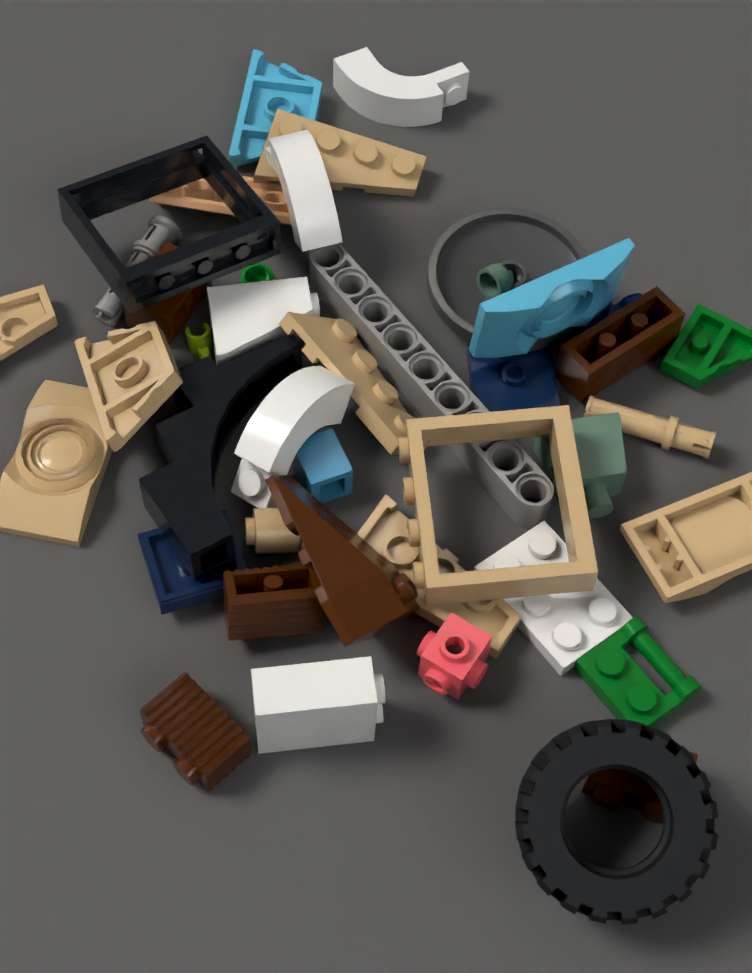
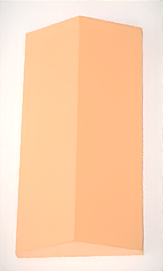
M242 176L280 221V224L291 226L281 183L268 180L267 184L253 183L254 178ZM204 178L149 198V202L158 205L236 217Z

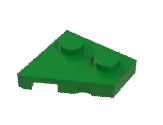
M698 304L663 359L659 370L698 389L752 360V330Z

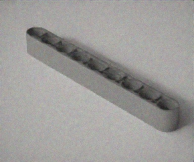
M337 243L309 251V285L312 290L317 292L318 297L337 319L340 318L348 321L356 329L357 338L365 350L376 359L378 366L423 418L490 412L340 244ZM515 439L447 445L514 523L520 527L532 529L542 521L547 520L554 495V485ZM498 467H504L510 471H503L498 469ZM525 498L535 499L538 503L528 502Z

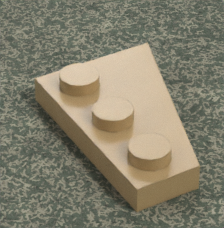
M44 284L0 297V361L58 326L57 318Z

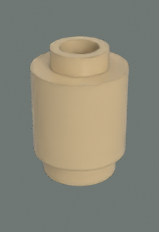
M277 507L253 508L252 518H244L245 545H253L255 554L299 552V548L303 544L300 535H294L285 526Z

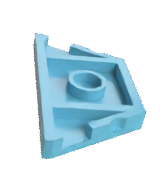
M253 49L229 151V162L232 166L236 167L259 161L277 109L317 121L322 97V82L309 75L298 73L295 68L285 63L278 67L265 60L264 52Z

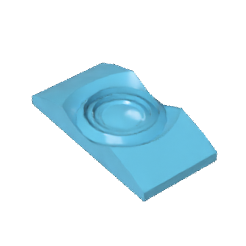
M627 238L480 303L469 346L472 356L474 358H498L527 354L538 338L554 335L569 326H587L608 306L616 295L634 250V243L630 238Z

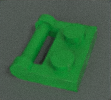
M636 616L623 625L615 634L578 658L573 669L616 719L640 722L653 727L692 699L702 686L692 675L687 677L646 632L648 629L646 623L639 616ZM633 644L673 690L664 696L624 649Z

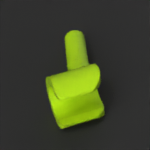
M203 323L204 334L200 336L192 335L189 326L186 327L187 346L190 353L198 355L199 359L207 356L211 359L210 351L213 345L210 326L207 323Z

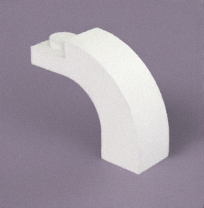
M367 47L333 59V87L350 108L364 117L379 123L401 127L434 124L442 120V110L444 107L455 105L467 98L470 71L463 62L423 76H402L390 72L380 65Z
M308 130L268 138L270 146L265 147L267 162L275 170L280 180L289 211L295 243L302 252L342 243V235L331 186L319 149L311 133Z
M322 366L305 367L282 380L258 406L239 439L234 454L241 457L242 460L231 493L257 508H276V503L265 480L272 475H287L300 447L316 430L327 425L341 424L355 383Z

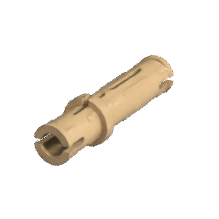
M593 395L589 397L585 409L586 413L583 416L588 417L619 412L623 433L661 444V449L669 451L670 447L703 456L706 459L709 457L716 435L714 431L710 432L678 422L679 418L672 415L670 419L602 400Z

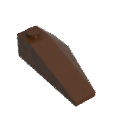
M272 475L265 480L285 526L294 535H300L303 544L301 545V551L298 552L299 558L304 567H310L317 574L321 586L314 590L345 647L375 638L421 609L415 600L418 597V593L410 578L404 573L400 574L396 567L290 475Z

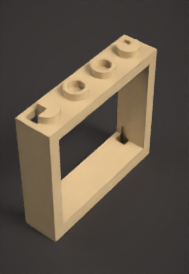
M569 405L406 419L405 437H398L400 464H408L410 477L402 479L405 505H413L415 519L407 520L410 547H418L420 562L412 563L415 589L424 590L425 606L593 590L598 575V567ZM548 436L569 562L439 574L423 447Z

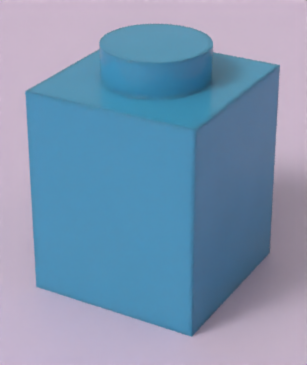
M333 428L319 433L314 432L303 443L292 461V468L300 485L322 504L352 494L353 469Z

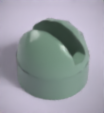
M495 263L479 270L476 281L481 293L486 298L492 299L509 291L513 287L514 278L512 271L506 270L504 264Z

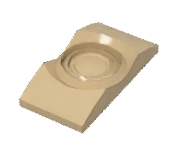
M45 380L37 390L26 410L21 438L15 454L2 473L0 481V532L75 547L80 546L112 453L111 447L105 441L88 387Z
M752 472L621 524L619 530L664 603L681 601L707 594L731 578L752 570Z

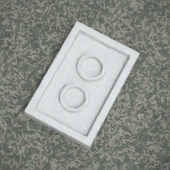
M544 520L474 566V571L569 562L566 543ZM596 578L592 591L503 599L521 615L517 627L560 676L571 670L578 658L615 634L633 618L598 578Z

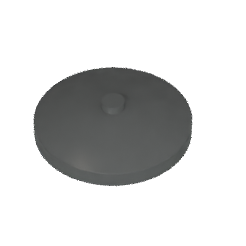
M491 208L477 211L451 224L434 244L427 270L429 298L441 320L458 336L471 342L479 305L489 300L478 288L476 277L479 270L490 264H504L506 270H510L513 273L514 283L510 289L512 290L587 257V253L575 236L566 228L539 213L518 208ZM569 326L554 335L538 338L528 352L540 350L561 341L576 327Z

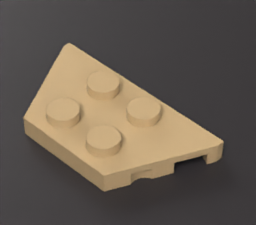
M156 321L139 324L131 329L121 328L108 331L107 338L109 340L91 344L87 337L74 341L105 441L114 452L121 449L183 383L164 332Z

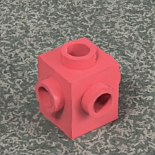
M451 612L438 632L435 633L430 630L420 643L416 655L420 657L418 676L422 678L425 685L432 691L441 695L449 694L459 700L468 686L474 690L484 677L488 669V664L484 661L488 657L492 636Z

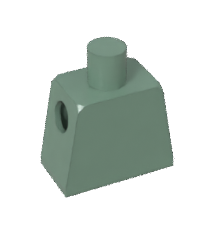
M619 412L572 419L588 516L590 518H601L613 511L614 507L610 497L621 493L626 478L627 467ZM548 436L535 437L533 443L534 454L544 473L553 483L554 493L558 499Z

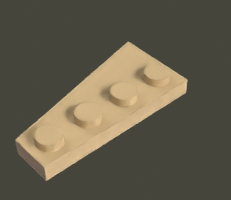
M277 109L254 174L253 183L267 184L268 180L280 181L275 170L267 162L265 147L270 146L268 138L308 130L319 149L331 190L342 191L343 187L361 188L364 193L414 197L427 156Z
M288 312L279 325L288 335L294 334V332L299 335L306 344L301 351L312 363L320 361L328 370L355 383L350 397V401L356 402L360 406L355 411V414L391 455H399L398 437H405L406 419L415 418L407 413L398 399L397 390L385 380L377 368L376 359L365 350L357 338L356 329L344 319Z
M385 494L357 534L396 567L400 574H406L415 586L412 563L420 562L419 549L409 545L408 518L397 509V503ZM436 544L439 574L466 571L459 565V559L447 548L442 550ZM416 589L418 597L415 600L421 608L415 612L417 615L441 627L451 612L492 636L488 655L497 659L520 622L521 615L503 599L425 606L424 590Z

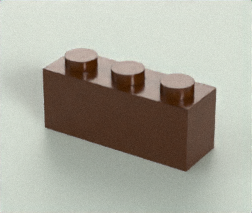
M656 286L561 345L555 369L556 378L581 404L589 399L590 395L595 396L670 348L678 337L685 313Z

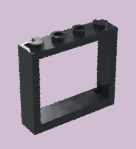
M207 135L57 189L63 223L129 313L281 253L280 221ZM202 148V154L199 153L198 149ZM204 178L241 224L125 268L90 220Z

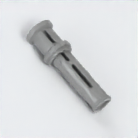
M154 215L149 220V229L142 239L136 240L132 244L130 249L131 257L124 267H130L148 260L154 254L157 255L166 242L177 245L182 239L180 228L172 220L164 216ZM111 287L108 288L103 298L93 309V314L97 315L96 319L110 327L118 323L124 312V306H122L121 301Z

